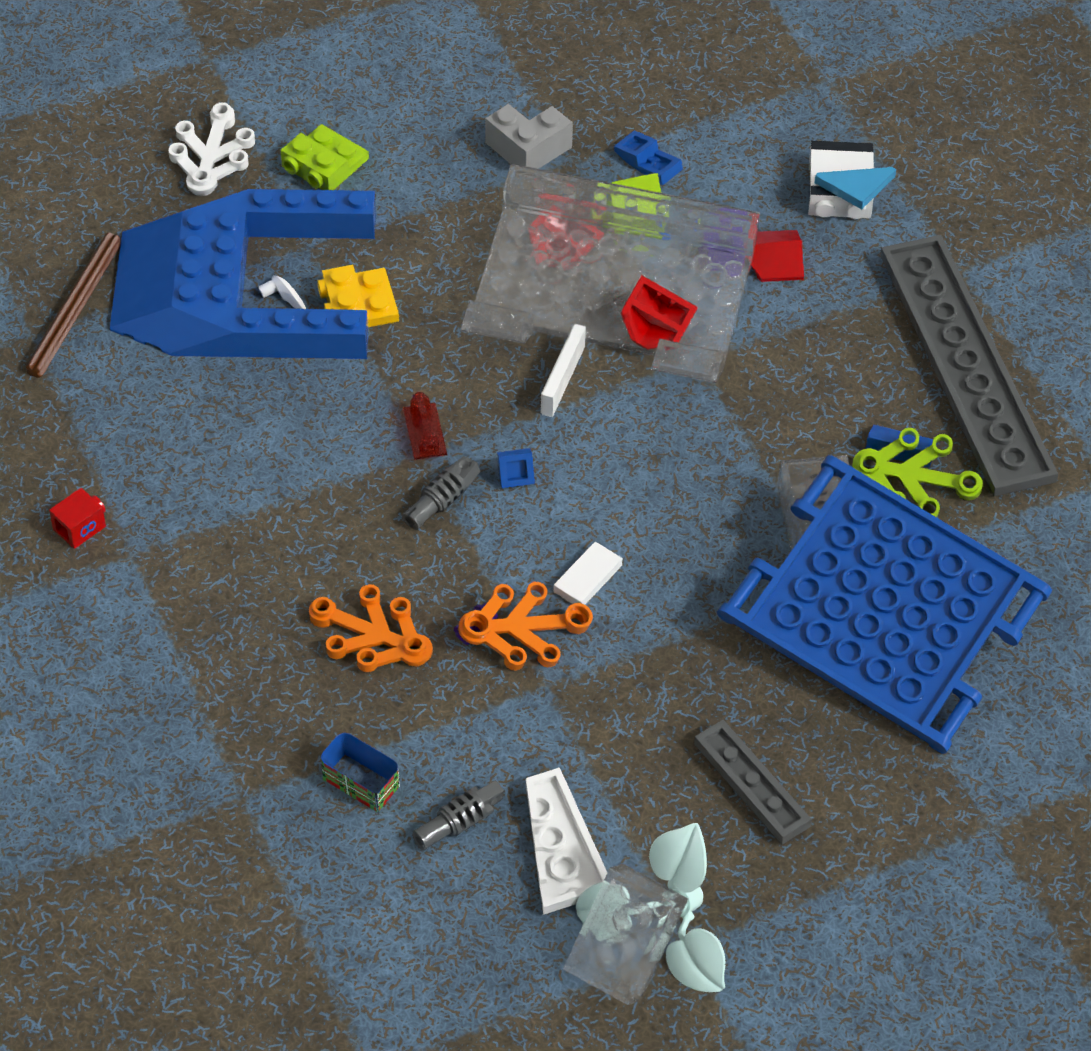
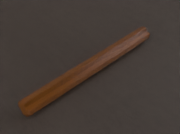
M109 232L102 238L28 361L26 368L30 376L40 378L44 375L118 251L121 242L117 234L113 235Z

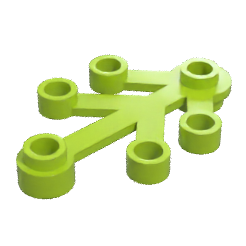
M913 428L903 429L897 440L881 450L863 449L853 459L852 467L906 499L902 492L894 491L886 476L899 478L918 507L923 509L926 504H932L936 508L935 512L931 513L935 517L939 514V502L929 497L919 482L955 489L957 495L964 500L976 499L981 494L983 487L982 478L974 471H964L960 475L922 468L939 456L944 457L950 454L953 442L946 434L937 435L933 439L932 445L902 464L888 461L902 451L913 450L918 446L919 433ZM905 435H913L915 441L907 444L903 441V437ZM945 441L949 447L945 450H940L936 447V443ZM870 459L876 465L872 469H867L863 466L864 461ZM972 479L976 485L973 488H966L963 485V481Z

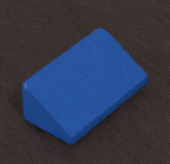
M873 425L867 437L866 449L881 450L897 440L901 431ZM905 435L903 441L911 444L915 441V437L913 435ZM919 436V444L915 449L904 450L892 459L905 462L932 445L933 439ZM932 461L924 467L930 468Z

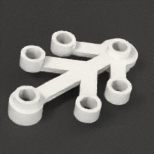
M217 103L210 111L212 128L206 146L195 135L192 122L181 121L175 127L177 138L180 141H184L201 159L199 168L188 158L185 144L173 143L168 149L170 160L173 163H177L188 175L186 178L188 189L198 196L211 194L217 186V180L235 171H242L249 165L248 154L241 149H248L254 146L255 135L252 129H239L236 132V139L220 146L224 130L231 128L235 123L234 110L227 103ZM229 156V162L213 168L215 162Z

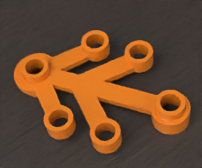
M532 582L528 585L525 596L507 618L493 619L500 608H506L511 604L514 597V591L509 585L499 584L495 587L491 599L481 611L474 610L462 616L458 624V631L466 642L473 645L485 643L502 655L505 666L510 670H520L525 664L527 654L523 648L511 646L497 634H510L538 654V662L543 667H553L557 664L561 655L559 648L554 644L546 643L531 631L566 629L570 633L581 634L589 628L593 614L588 606L582 603H573L567 608L565 614L526 617L534 606L541 605L544 602L548 593L543 583ZM536 590L541 594V596L535 597L534 595H532L531 591ZM497 593L506 594L508 599L499 598ZM571 619L579 620L581 625L575 624ZM476 626L481 632H475L470 627ZM549 652L553 654L554 659L546 658L544 653ZM510 655H517L521 661H513Z
M365 585L359 591L360 603L366 608L371 623L336 609V604L327 597L315 599L309 607V617L313 625L326 628L337 624L360 634V636L345 639L340 635L329 637L326 641V653L332 659H341L348 653L359 651L357 653V666L363 672H372L379 666L401 660L410 666H420L426 663L432 656L433 646L431 641L426 636L417 634L410 617V601L404 597H397L390 603V614L394 620L398 621L402 633L401 636L389 630L380 606V590L375 585ZM371 594V595H374L375 597H373V598H366L365 596ZM398 607L405 608V610L403 611H397L395 609ZM327 608L325 611H319L318 609ZM382 644L392 647L378 653L371 649V647ZM334 645L342 646L340 649L331 648ZM418 646V647H420V648L414 650V649H411L410 647ZM365 658L373 659L371 662L362 661Z

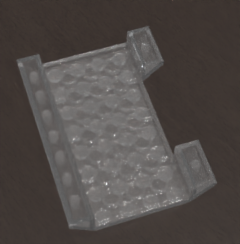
M511 164L503 188V210L475 301L469 300L461 331L525 344L534 331L567 338L572 326L578 324L586 327L585 342L655 356L652 364V370L717 383L725 367L750 272L760 212ZM641 275L698 307L679 343L659 339L657 348L648 350L630 339L620 312Z

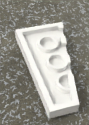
M560 768L526 778V792L543 915L575 905L580 895L597 883L611 882Z

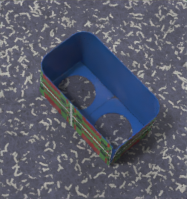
M342 733L336 736L321 755L323 780L376 812L380 811L400 787L397 762L349 733ZM344 755L349 756L389 780L377 794L378 809L374 792L333 768Z

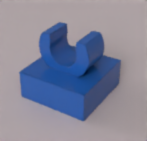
M530 448L497 452L501 488L535 484L533 457Z

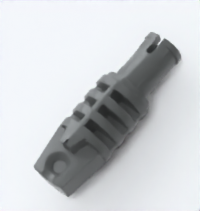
M463 456L451 466L445 468L441 474L435 477V480H432L428 486L423 488L421 498L402 514L404 522L411 528L413 527L414 530H418L433 514L445 511L447 506H450L460 494H463L480 473L478 463Z
M495 780L479 790L475 786L448 802V804L439 808L437 817L413 831L412 836L415 843L424 851L448 835L458 836L494 812L492 806L503 799V788Z

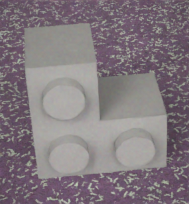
M507 104L485 118L486 144L526 177L572 148L573 122L553 106L528 120L510 104Z

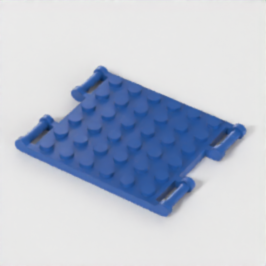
M828 455L821 464V471L802 498L796 499L790 507L791 512L796 517L811 522L809 527L779 569L760 558H754L748 567L749 573L730 600L720 606L717 615L726 623L735 624L924 740L932 749L946 754L952 745L951 739L971 708H976L982 699L981 693L963 682L961 678L992 631L998 634L1005 643L1016 646L1023 637L1022 630L1041 601L1048 599L1052 589L1046 582L838 458ZM838 476L842 479L821 510L813 506L832 477ZM766 579L769 581V584L748 614L741 611L740 608L759 581ZM1021 587L1029 590L1030 594L1011 623H1008L1002 619V616ZM953 693L960 700L940 731H937L930 727V725Z

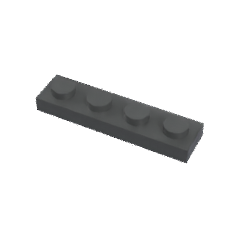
M724 720L695 736L694 745L782 845L811 827L812 819Z

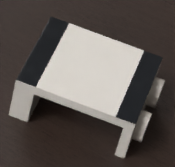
M811 140L808 215L850 217L853 219L871 218L873 199L861 210L815 184L814 181L815 175L819 172L874 168L873 143Z

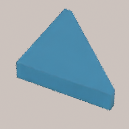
M885 167L819 172L815 175L814 183L862 210L895 178L896 169Z

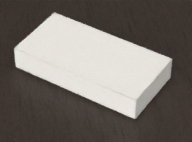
M594 542L554 584L553 592L572 604L582 603L585 605L622 566L623 558L599 543Z

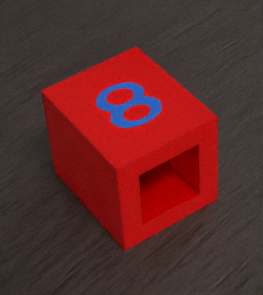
M82 488L49 509L53 530L74 549L106 527L104 517L106 509L102 501L95 495L91 497Z

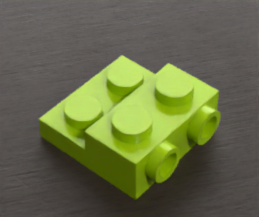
M323 124L319 125L308 136L299 133L281 149L282 167L289 174H296L306 180L313 188H320L321 190L336 189L369 159V151Z

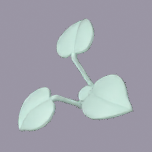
M692 823L685 827L665 832L657 837L651 845L649 859L653 872L660 879L669 880L667 886L670 890L666 892L664 897L639 906L629 907L630 895L628 890L618 883L605 881L589 887L578 898L576 903L578 917L594 937L605 943L620 942L631 933L633 921L630 914H637L664 906L670 915L682 917L683 920L678 930L680 940L672 942L666 949V961L671 973L682 984L697 991L719 992L725 989V954L718 938L713 933L700 928L692 929L686 934L689 922L694 919L692 911L700 907L703 902V892L700 886L705 879L707 868L706 848L698 823Z

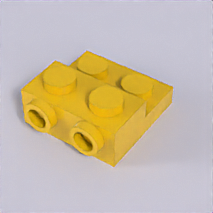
M348 265L322 270V279L317 280L320 298L327 299V303H324V309L367 310L368 327L399 322V313L385 268L355 273L354 266Z

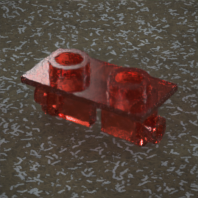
M423 392L413 394L410 406L403 407L414 460L447 455L436 403H430L429 397Z

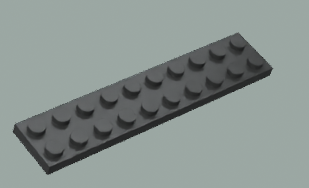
M942 235L881 247L880 256L993 496L1056 483L1058 472Z

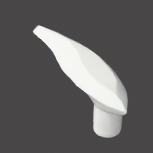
M273 275L272 280L258 286L263 298L278 291L282 299L289 302L295 309H306L296 291L285 279Z

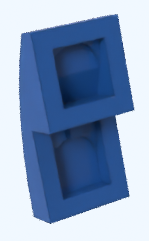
M635 130L614 146V151L626 163L642 174L658 173L659 183L662 186L683 170L681 159L660 151L656 139Z

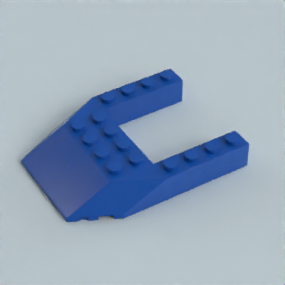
M247 189L123 231L110 331L123 336H131L135 341L144 345L149 343L159 347L162 352L171 356L367 359L369 335L367 310L242 308L249 237L375 239V191Z

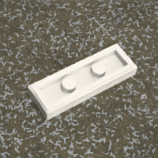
M578 324L572 326L541 393L542 415L553 417L585 348V326Z

